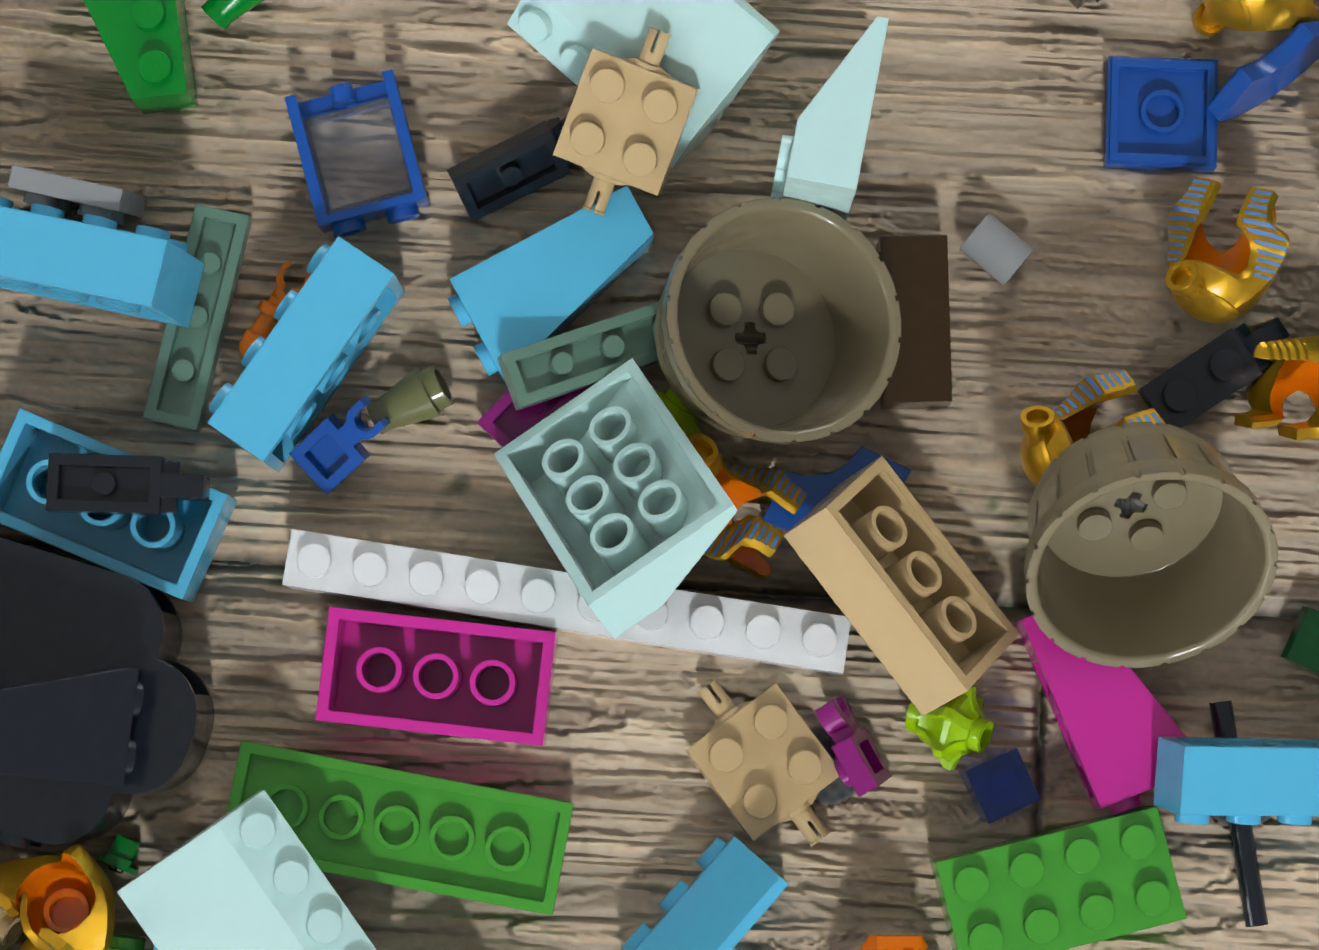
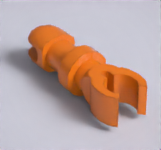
M291 260L284 263L276 277L277 286L268 301L266 302L262 299L256 308L261 312L250 330L247 329L239 343V353L242 357H244L250 345L259 336L266 339L278 323V320L274 318V314L283 298L287 295L284 293L287 284L284 282L283 277L287 268L292 266ZM305 274L306 279L303 285L299 288H291L290 291L294 290L299 293L311 274Z

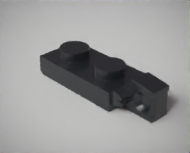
M559 117L549 119L547 122L543 121L447 169L471 221H476L571 174L568 167L574 163L553 155L566 118L560 120Z
M1278 317L1253 334L1246 324L1243 323L1234 330L1230 328L1137 391L1149 409L1154 408L1165 424L1182 428L1262 375V371L1273 364L1271 360L1252 357L1254 349L1259 343L1283 340L1289 337L1290 334Z
M49 453L46 511L164 516V513H178V500L209 501L210 478H205V475L180 474L179 461H170L162 456Z

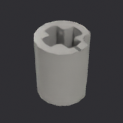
M991 213L980 222L959 248L1003 286L1034 251L1031 246Z

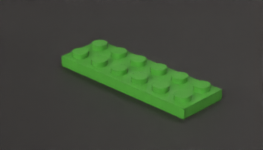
M241 741L227 813L258 791L265 790L322 872L553 915L574 803L255 742Z

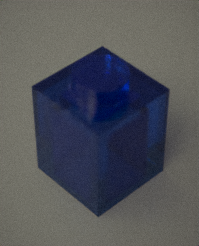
M1007 748L958 771L983 823L990 824L1041 800L1017 748Z

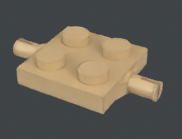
M653 27L648 28L649 31L639 58H620L600 49L592 48L553 153L554 156L582 166L590 175L594 176L582 208L592 211L601 192L593 212L595 214L605 216V210L615 185H631L656 196L661 194L700 90L697 87L674 79L663 68L659 67L672 35L661 32L653 52L660 32L659 29Z
M713 680L707 686L720 703H718L707 686L697 693L718 720L714 722L707 735L685 750V752L751 842L755 841L774 825L792 820L812 847L830 833L811 809L810 805L813 804L822 789L839 777L833 759L776 683L754 700L735 706L717 682L718 680ZM808 822H809V824L812 826V828L815 830V832L818 834V836L820 837V839L817 837V835L814 833V831H813V830L811 829V827L808 825Z

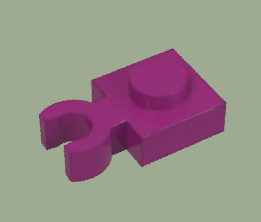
M844 695L833 699L815 710L822 727L831 735L835 742V745L831 747L836 755L834 757V766L844 784L848 787L853 786L860 797L879 787L892 777L866 728L860 729L856 723L854 712Z

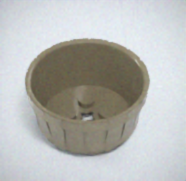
M775 197L743 202L739 207L735 205L719 213L691 238L675 261L659 300L655 318V343L660 366L670 388L680 402L694 416L726 434L762 442L787 444L814 441L830 436V433H837L851 426L865 415L864 411L870 410L888 385L887 379L892 377L898 360L901 344L898 342V339L901 337V313L899 301H896L895 298L897 296L896 289L885 263L879 260L878 257L880 255L857 228L853 229L850 227L852 224L838 214L822 206L819 208L815 207L814 203L782 197L779 200H775ZM745 323L753 324L755 333L764 335V344L757 345L753 355L746 354L745 345L736 344L735 334L744 332Z
M1132 422L1122 424L1120 427L1115 425L1088 435V438H1081L1059 454L1058 459L1055 458L1040 477L1030 500L1027 516L1029 542L1024 561L1026 598L1030 611H1033L1032 616L1043 633L1049 639L1053 638V643L1080 659L1084 657L1085 661L1111 667L1146 668L1161 666L1162 663L1166 662L1170 664L1203 653L1204 649L1208 648L1209 650L1239 630L1238 627L1240 625L1244 626L1265 599L1263 597L1268 595L1274 582L1277 570L1275 562H1278V544L1275 532L1272 530L1273 527L1258 499L1246 485L1236 478L1228 462L1216 448L1192 432H1186L1183 428L1157 422L1156 425L1151 422ZM1132 492L1140 493V502L1146 504L1144 508L1133 509L1129 515H1122L1121 506L1115 504L1118 498L1127 499Z

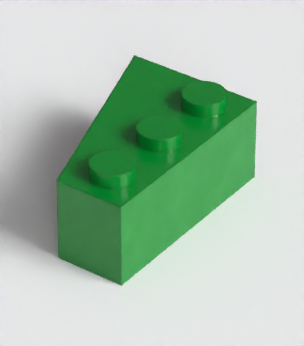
M83 0L132 101L143 114L198 107L185 0Z

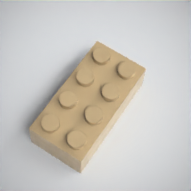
M883 456L841 482L783 535L922 716L967 692L1019 636L1011 622Z

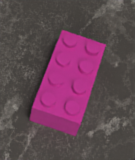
M329 607L315 720L546 746L558 634L550 631Z

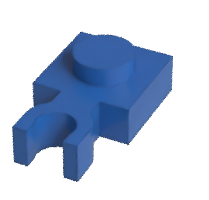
M367 395L350 408L346 415L345 424L334 414L330 415L289 453L326 495L333 491L371 455L360 442L363 439L373 438L391 423L387 417L381 419L374 427H369L363 423L361 411L372 402Z

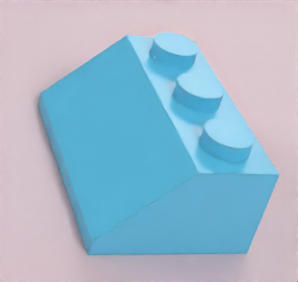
M735 835L727 843L720 837H717L696 861L703 868L700 874L689 886L680 879L659 903V906L666 911L665 914L652 928L643 922L621 948L623 950H732L789 884Z

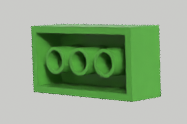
M1145 805L1115 815L1110 814L930 860L952 950H1066L1187 919L1157 806Z

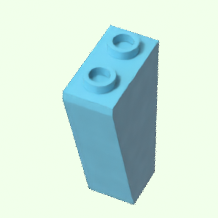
M627 185L611 194L605 210V216L593 213L598 202L596 201L592 211L583 208L450 279L456 294L447 299L461 326L465 327L473 323L482 342L473 346L488 376L498 371L506 384L497 360L501 354L560 335L654 244V233Z

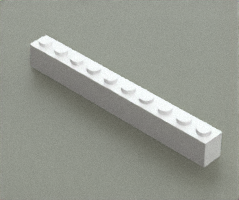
M291 529L282 585L291 589L841 675L844 672L851 626L847 617L842 615L675 589L663 606L614 638L586 604L567 572Z

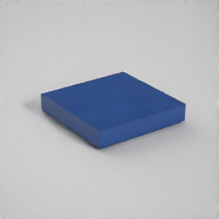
M1108 56L1105 73L1103 168L1213 172L1217 168V118L1207 108L1211 100L1218 93V60Z

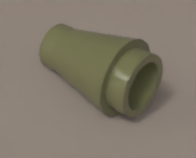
M435 365L425 369L417 366L381 397L371 402L367 406V411L374 425L384 417L391 421L380 432V434H384L391 429L443 416L444 409L453 405L454 401L445 379Z

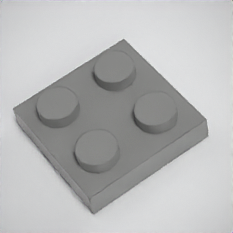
M12 165L8 187L25 191L24 203L42 204L70 213L73 202L80 204L78 215H96L113 220L121 225H124L126 215L142 218L146 202V196L124 189Z

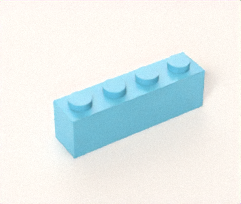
M1158 737L1153 805L1175 813L1174 820L1184 824L1206 825L1209 824L1210 816H1226V821L1230 823L1259 825L1261 824V816H1277V821L1280 823L1311 825L1312 816H1319V739Z

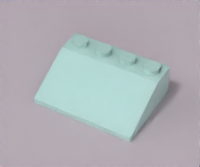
M521 0L507 23L508 26L577 86L592 48L600 49L620 58H639L649 27L660 30L653 52L660 33L666 32L671 34L672 37L669 39L659 67L663 68L674 79L700 89L671 168L706 140L780 33L778 28L745 0Z
M877 16L797 120L794 136L782 135L771 198L775 197V200H779L780 197L800 199L814 203L817 208L822 206L838 214L843 219H847L857 189L889 18Z
M633 358L494 453L497 461L586 604L614 638L663 606L738 511Z
M260 790L117 891L157 950H376L265 790Z

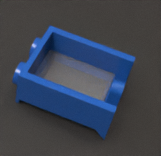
M392 69L382 72L384 81L353 88L351 83L338 84L329 88L330 95L303 102H300L296 95L284 97L318 227L323 233L333 231L335 238L338 236L341 238L364 232L367 230L365 222L387 217L388 224L415 219L420 216L419 208L430 206L398 81Z

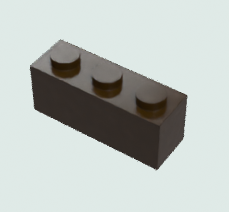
M947 235L880 236L876 245V251L880 255L878 257L879 260L885 263L892 277L897 293L895 298L896 301H899L901 313V337L898 339V342L901 344L898 360L892 377L887 379L889 383L880 397L881 409L947 408L952 402Z

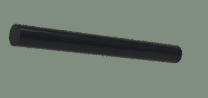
M1232 700L1209 703L1215 738H1238ZM1229 822L1245 926L1267 925L1268 919L1252 825Z

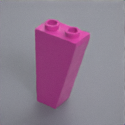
M1032 615L1016 621L1015 625L1092 807L1095 809L1109 807L1111 814L1115 815L1142 804L1143 800L1140 793L1155 787L1158 737H1186V735L1131 668L1099 665L1085 661L1084 657L1080 659L1064 651L1053 643V638L1049 639L1043 633Z

